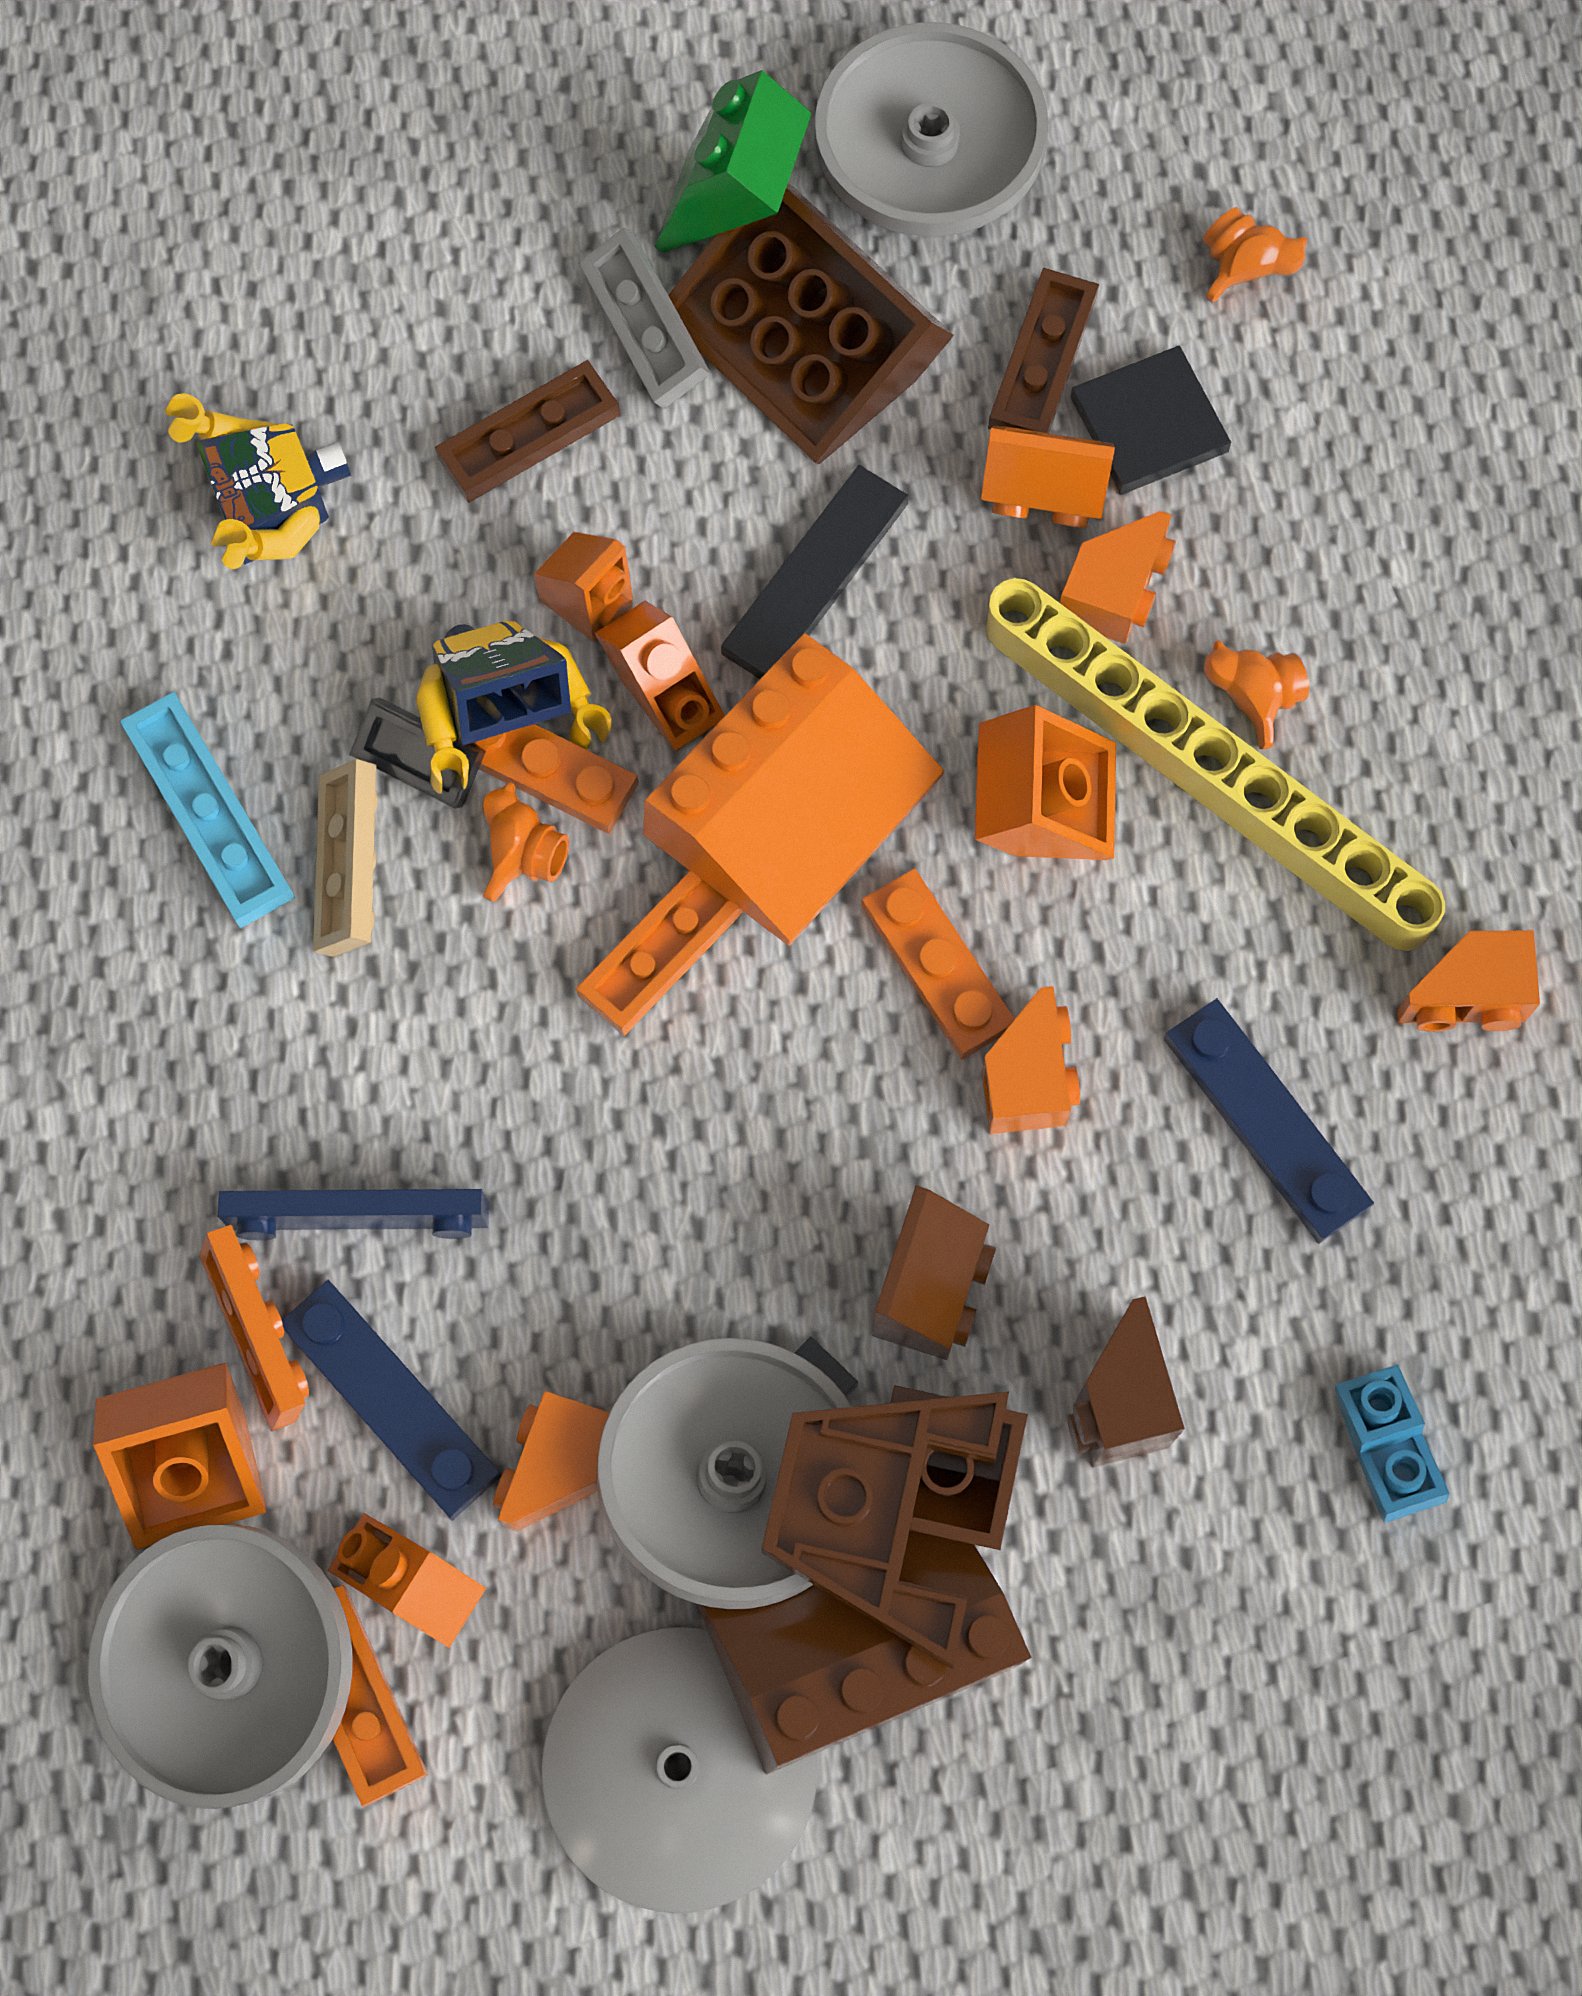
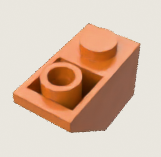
M1158 511L1083 542L1062 592L1060 604L1104 637L1126 644L1133 624L1144 628L1156 596V592L1147 590L1153 572L1164 576L1173 554L1176 541L1166 537L1172 514Z
M573 532L533 574L539 600L593 642L597 639L595 632L632 609L633 595L626 549L616 539Z
M645 600L595 632L621 682L675 751L719 723L725 717L673 617Z
M1534 930L1469 931L1409 992L1397 1010L1398 1023H1417V1029L1426 1032L1450 1030L1457 1026L1456 1023L1481 1022V1028L1486 1031H1508L1520 1027L1521 1022H1526L1540 1005Z
M1054 986L1041 987L985 1055L982 1080L990 1134L1066 1126L1071 1106L1080 1105L1077 1070L1075 1067L1065 1068L1062 1044L1071 1043L1069 1012L1066 1005L1056 1006Z
M544 1391L539 1407L531 1404L528 1405L516 1438L517 1443L524 1445L516 1470L510 1468L504 1470L493 1501V1506L501 1509L498 1521L504 1527L519 1531L598 1492L597 1462L604 1426L610 1412Z
M363 1513L354 1529L344 1536L339 1545L337 1556L327 1570L449 1648L486 1587L438 1556L366 1513Z

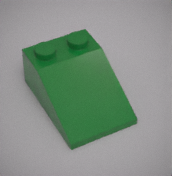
M763 70L738 80H730L716 93L712 107L685 159L655 244V248L665 253L778 213L812 112Z

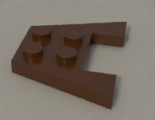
M1009 1391L792 1413L762 1544V1553L953 1669L968 1596L899 1581L926 1449L994 1463Z

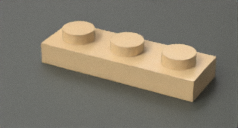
M354 759L319 775L313 952L327 956H338L371 943L372 929L375 921L372 900L373 871L376 866V852L374 849L375 812L378 806L376 765L359 759Z

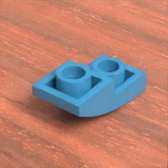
M1397 1364L1336 1384L1335 1392L1349 1436L1383 1522L1387 1523L1447 1503L1450 1493L1422 1434L1425 1422L1399 1365Z

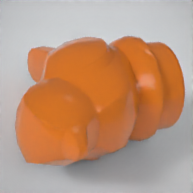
M1238 207L1230 209L1211 225L1202 238V241L1210 249L1209 255L1213 259L1220 261L1217 278L1205 297L1213 304L1230 286L1272 274L1286 276L1296 273L1301 269L1305 261L1307 238L1285 237L1277 228L1271 225L1256 226L1254 218L1251 215L1245 216Z
M1218 640L1214 642L1213 650L1204 662L1203 670L1206 678L1213 685L1225 690L1236 706L1254 724L1260 750L1270 749L1273 746V722L1278 709H1292L1295 703L1305 701L1309 695L1307 672L1302 660L1296 653L1282 655L1278 652L1272 653L1266 658L1260 652L1254 650L1233 651Z
M509 782L503 788L490 791L484 797L482 809L483 815L490 827L493 874L483 897L495 902L507 885L522 874L532 881L540 879L548 882L555 881L567 859L569 837L566 834L557 832L554 825L542 824L539 814L530 805L520 802L515 792L514 783Z

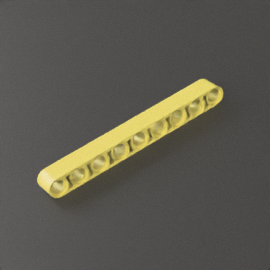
M1013 578L1003 581L995 587L990 595L986 633L989 641L999 651L1384 943L1397 950L1410 951L1421 947L1428 941L1445 913V900L1442 892L1434 883L1038 586L1025 579ZM1011 610L1019 611L1029 619L1021 623H1013L1005 620L1002 614ZM1057 646L1067 647L1073 650L1077 656L1067 660L1059 659L1053 656L1049 650ZM1105 682L1115 683L1121 686L1125 693L1119 696H1108L1102 693L1097 686ZM1163 719L1173 727L1174 731L1165 734L1157 733L1146 725V721ZM1202 755L1212 756L1222 764L1223 769L1217 771L1206 770L1197 764L1195 758ZM1251 792L1261 793L1268 797L1273 807L1266 809L1256 808L1250 805L1244 795ZM1302 829L1310 830L1320 837L1323 845L1318 847L1306 846L1296 838L1295 831ZM1356 867L1365 870L1371 876L1373 884L1365 886L1352 882L1347 876L1345 869ZM1407 905L1417 909L1422 915L1424 923L1410 924L1404 921L1399 916L1396 907Z

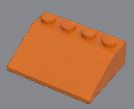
M804 633L645 799L643 835L700 877L701 880L726 899L736 904L739 909L786 945L790 946L943 776L944 770L854 668Z

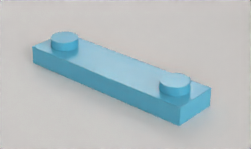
M172 692L120 721L121 725L240 929L294 899L295 896L176 693Z

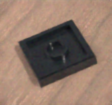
M1180 345L1072 387L1070 398L1091 439L1114 443L1115 450L1110 475L1120 495L1229 452L1231 440Z

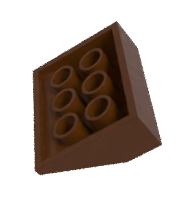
M789 183L787 184L777 214L715 235L668 294L698 351L817 464L822 463L914 384L954 336Z
M909 1530L899 1581L968 1596L953 1669L815 1585L786 1600L762 1607L724 1609L697 1604L766 1775L1010 1671L1032 1658L1003 1591L974 1544Z

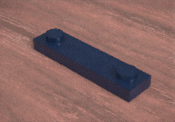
M1218 998L1166 1032L1164 1041L1318 1244L1374 1205L1373 1200Z
M482 1189L219 1191L217 1217L226 1226L232 1225L233 1229L236 1230L238 1238L256 1241L275 1239L276 1230L432 1229V1235L438 1238L463 1239L472 1236V1228H488L489 1202Z
M329 1279L282 1319L284 1331L452 1521L502 1476L500 1471Z

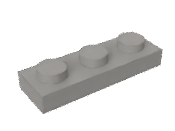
M623 227L579 262L654 403L666 408L711 375L635 234Z

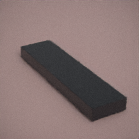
M858 465L722 643L721 655L761 679L804 633L807 635L812 633L908 505V494L863 466Z

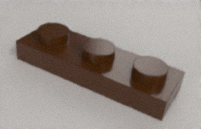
M1047 268L1042 269L989 416L988 429L991 430V427L994 425L1044 433L1050 432L1097 299L1098 283Z
M586 360L435 446V451L444 469L465 500L470 503L621 416L619 403L591 363Z

